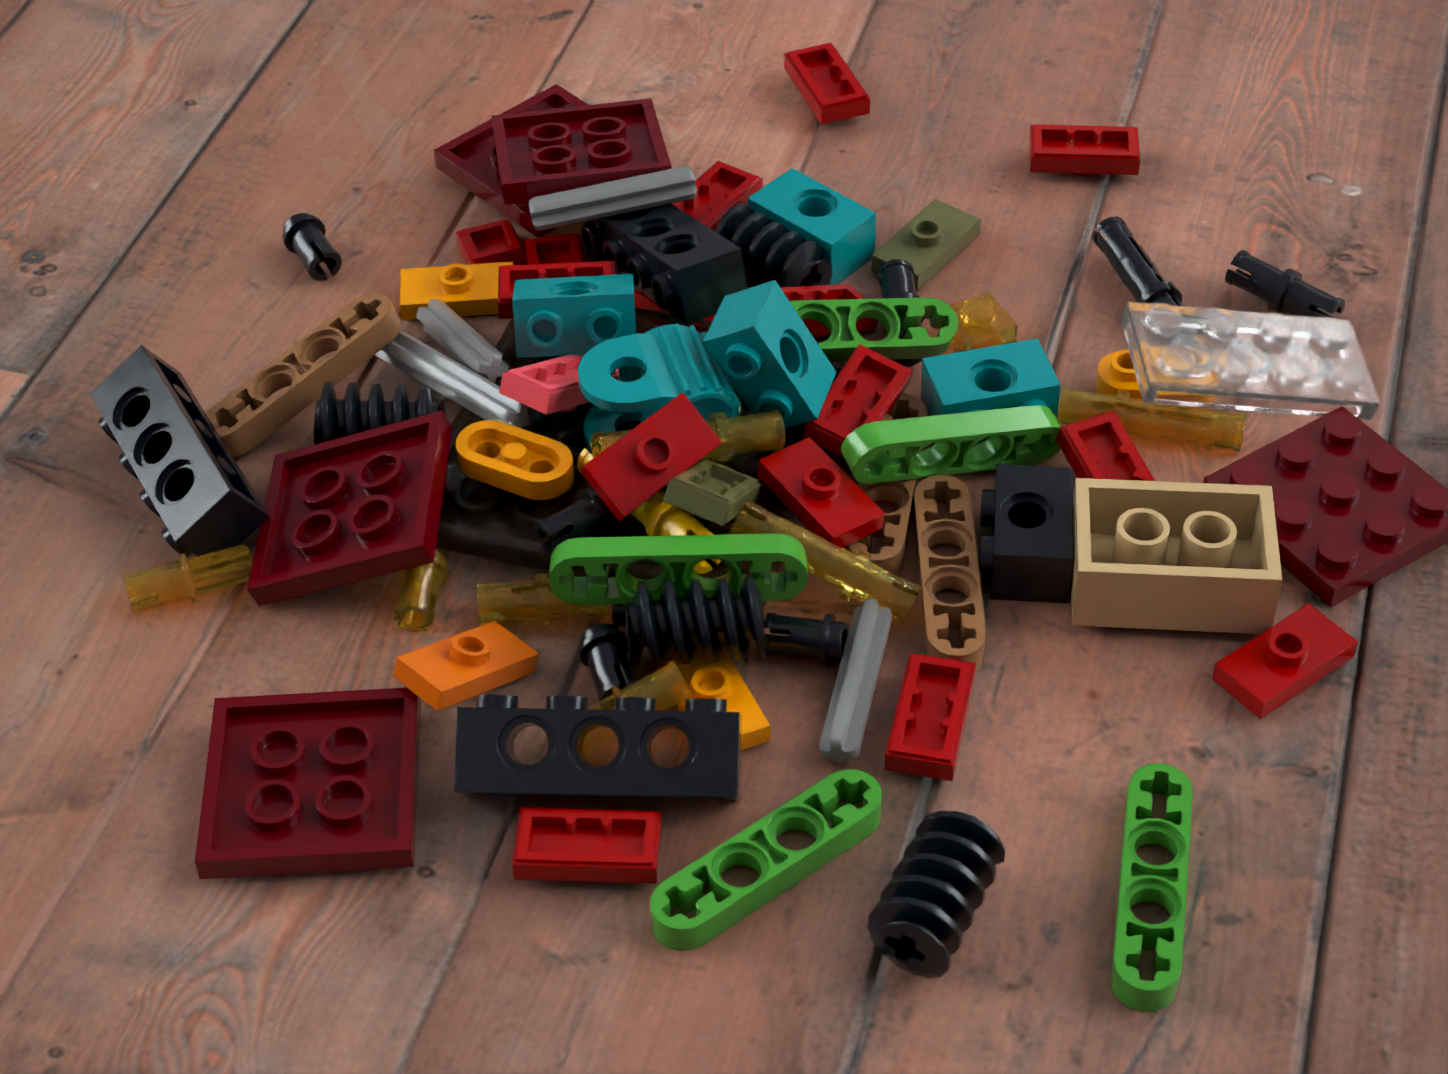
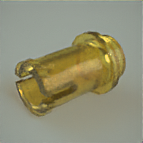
M437 550L435 551L434 563L399 571L403 581L397 605L394 607L393 620H398L397 625L407 631L424 632L431 629L434 625L439 592L449 582L450 569L446 564V559Z

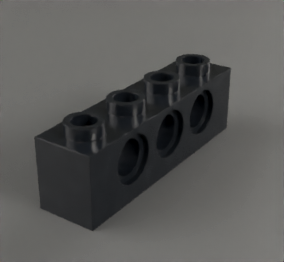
M673 204L585 221V224L580 227L582 243L590 257H595L599 261H614L615 274H633L634 288L638 292L641 291L661 309H666L686 325L716 315L724 296L747 289L741 248Z
M140 345L90 393L102 414V417L98 420L100 427L113 441L120 445L123 451L118 456L120 462L143 485L144 489L139 493L141 499L151 511L163 520L166 527L161 531L162 536L180 555L189 558L192 554H195L216 568L270 517L182 374L146 347Z
M484 694L476 696V707H457L454 792L740 799L742 716L740 712H727V700L688 698L685 699V711H657V698L616 697L615 710L587 709L588 697L546 696V708L538 709L518 708V696ZM539 726L544 730L548 738L547 752L539 762L533 765H523L514 754V740L517 734L524 728ZM600 727L610 728L618 738L619 748L617 755L607 765L600 767L590 765L582 752L584 738L593 729ZM665 729L681 730L686 734L689 741V753L686 759L680 765L673 768L660 767L654 761L651 754V745L655 736Z

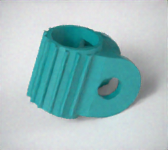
M678 323L653 328L644 334L636 333L609 339L594 346L583 356L578 366L579 387L584 397L594 404L584 421V437L588 449L595 457L599 454L591 448L590 443L602 440L611 446L623 437V435L616 431L621 424L629 421H640L642 423L682 392L722 441L721 445L725 443L724 440L730 433L736 432L734 425L736 421L741 420L738 411L741 404L731 382L703 344L706 332L699 333L694 325L690 327L679 325ZM617 369L619 374V381L611 376V374Z

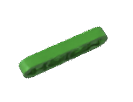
M936 298L790 301L802 321L807 319L817 320L827 328L829 338L824 342L818 343L829 361H848L859 344L891 360L922 359L938 356L948 349L958 330V319L955 311L949 304ZM862 318H874L885 327L887 336L881 341H868L858 333L856 322ZM922 319H929L932 328L940 329L936 337H929L926 328L918 327ZM900 330H907L903 339H899Z
M1043 405L876 421L864 424L852 431L842 443L841 453L855 479L866 484L926 478L940 474L952 475L996 470V464L1031 466L1052 458L1060 451L1061 448L1056 441V436L1062 426L1052 410ZM986 437H989V438H987L985 441L979 443L978 445H975L977 442L981 441L982 439H984V438H986ZM936 442L932 447L921 451L924 447Z
M778 533L581 537L565 540L556 546L551 554L548 582L551 591L558 599L575 605L627 604V602L633 600L637 584L645 581L653 600H659L665 580H672L679 598H686L692 578H699L706 596L709 597L713 595L718 578H704L698 575L693 568L702 560L718 559L726 563L730 568L723 576L726 577L733 595H739L745 575H741V561H749V575L753 576L760 593H762L763 601H782L793 598L805 588L808 579V564L805 547L800 541L790 535ZM648 560L659 564L664 571L654 579L643 580L632 576L627 569L636 561ZM771 562H785L784 572L772 573ZM607 564H616L615 578H608ZM571 566H584L587 576L574 577V571Z
M1151 763L1142 766L1132 774L1125 805L1110 979L1112 991L1118 1000L1127 1007L1141 1012L1158 1011L1167 1007L1175 999L1183 961L1193 789L1191 781L1184 772L1164 763ZM1152 793L1165 795L1166 809L1164 819L1151 818ZM1146 844H1157L1168 849L1174 856V859L1164 865H1153L1140 859L1135 851L1140 846ZM1143 901L1155 902L1166 908L1170 918L1160 924L1145 923L1134 916L1131 908ZM1141 949L1155 950L1152 972L1154 981L1139 979L1138 965Z
M856 769L834 772L664 880L654 889L650 898L652 932L656 939L670 949L678 951L696 949L871 835L878 828L882 816V791L877 780L870 774ZM844 800L847 804L838 809V802ZM861 801L863 807L857 809L854 805ZM832 820V828H829L827 823ZM797 829L808 832L815 839V842L810 847L803 850L786 849L777 841V838L782 833ZM744 865L756 870L760 877L751 885L735 887L724 882L721 875L728 868ZM704 887H706L709 891V893L705 896L703 892ZM678 907L680 911L688 913L696 909V917L688 919L682 913L671 917L670 910Z

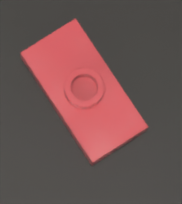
M569 354L508 370L502 373L499 393L546 415L558 411H574L578 405L589 403L580 390L578 380V366L585 354ZM617 369L611 374V376L619 381V374Z

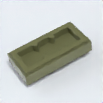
M934 199L872 254L871 271L880 273V266L893 259L908 261L914 268L916 291H919L980 235L981 219Z
M706 459L670 479L663 501L723 526L755 503L761 483H758L759 480Z

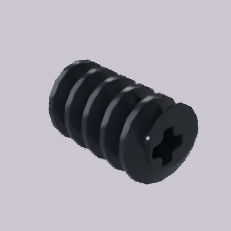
M737 204L730 208L722 217L715 230L716 233L741 248L746 283L750 287L776 280L780 287L829 285L833 276L832 265L829 260L822 259V247L819 243L805 241V238L797 231L788 232L784 224L771 222L764 213H754L753 209L747 204Z
M325 382L315 407L314 445L438 411H443L446 416L444 402L441 400L440 403H433L428 385H421L416 401L409 402L403 384H397L392 400L385 401L381 385L373 383L367 400H361L356 383L348 384L344 398L340 400L337 399L333 383Z
M745 575L739 595H733L725 576L718 577L713 595L709 597L706 596L699 578L691 579L686 598H679L672 580H665L659 600L652 599L645 581L637 584L633 600L627 602L626 633L631 667L638 666L643 649L646 647L656 666H664L670 646H674L682 664H691L697 644H701L710 663L718 662L723 644L727 642L737 661L745 660L750 641H755L761 657L766 659L762 593H760L752 575Z
M937 811L927 815L916 829L915 837L904 851V858L895 867L892 879L881 892L880 901L871 910L868 917V930L872 941L885 957L898 967L914 975L926 978L942 977L951 966L950 955L960 948L962 933L971 927L974 921V911L985 900V889L996 878L995 865L1004 862L1005 849L996 833L976 817L958 811Z

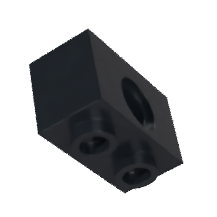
M996 464L994 490L982 489L980 527H992V534H981L979 572L991 573L990 599L1068 604L1073 567V468Z

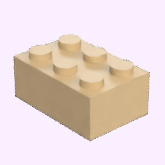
M1075 478L1073 495V567L1071 576L1072 626L1261 634L1273 626L1282 584V572L1272 486Z

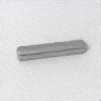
M682 166L533 197L529 200V210L535 230L542 231L690 200L696 197L697 187L692 169L688 166Z
M430 299L427 307L418 308L416 318L423 323V330L461 365L495 383L497 377H502V373L508 371L509 366L502 360V353L443 301Z
M866 599L863 606H858L854 609L824 724L819 751L822 757L833 759L835 765H847L850 759L858 757L892 622L890 608L879 605L877 599Z

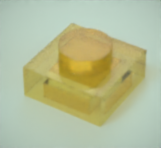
M990 292L950 304L958 319V330L951 343L959 352L1016 342L1018 325Z

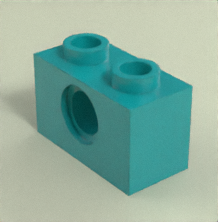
M794 168L789 169L747 198V205L753 209L754 213H764L771 222L784 224L788 232L797 231L801 233L805 241L819 243L822 247V259L829 260L832 265L833 276L829 285L840 283L872 259V254L875 252L876 213Z
M633 274L515 280L512 303L517 358L569 354L582 355L599 343L637 333Z
M776 280L724 296L703 340V344L766 433L816 420L834 380L836 370Z
M1038 338L922 358L920 400L926 405L928 416L1043 405L1050 408L1055 417H1058L1061 384ZM986 437V438L982 439L981 441L977 442L976 444H979V443L985 441V440H986L987 438H989V437Z

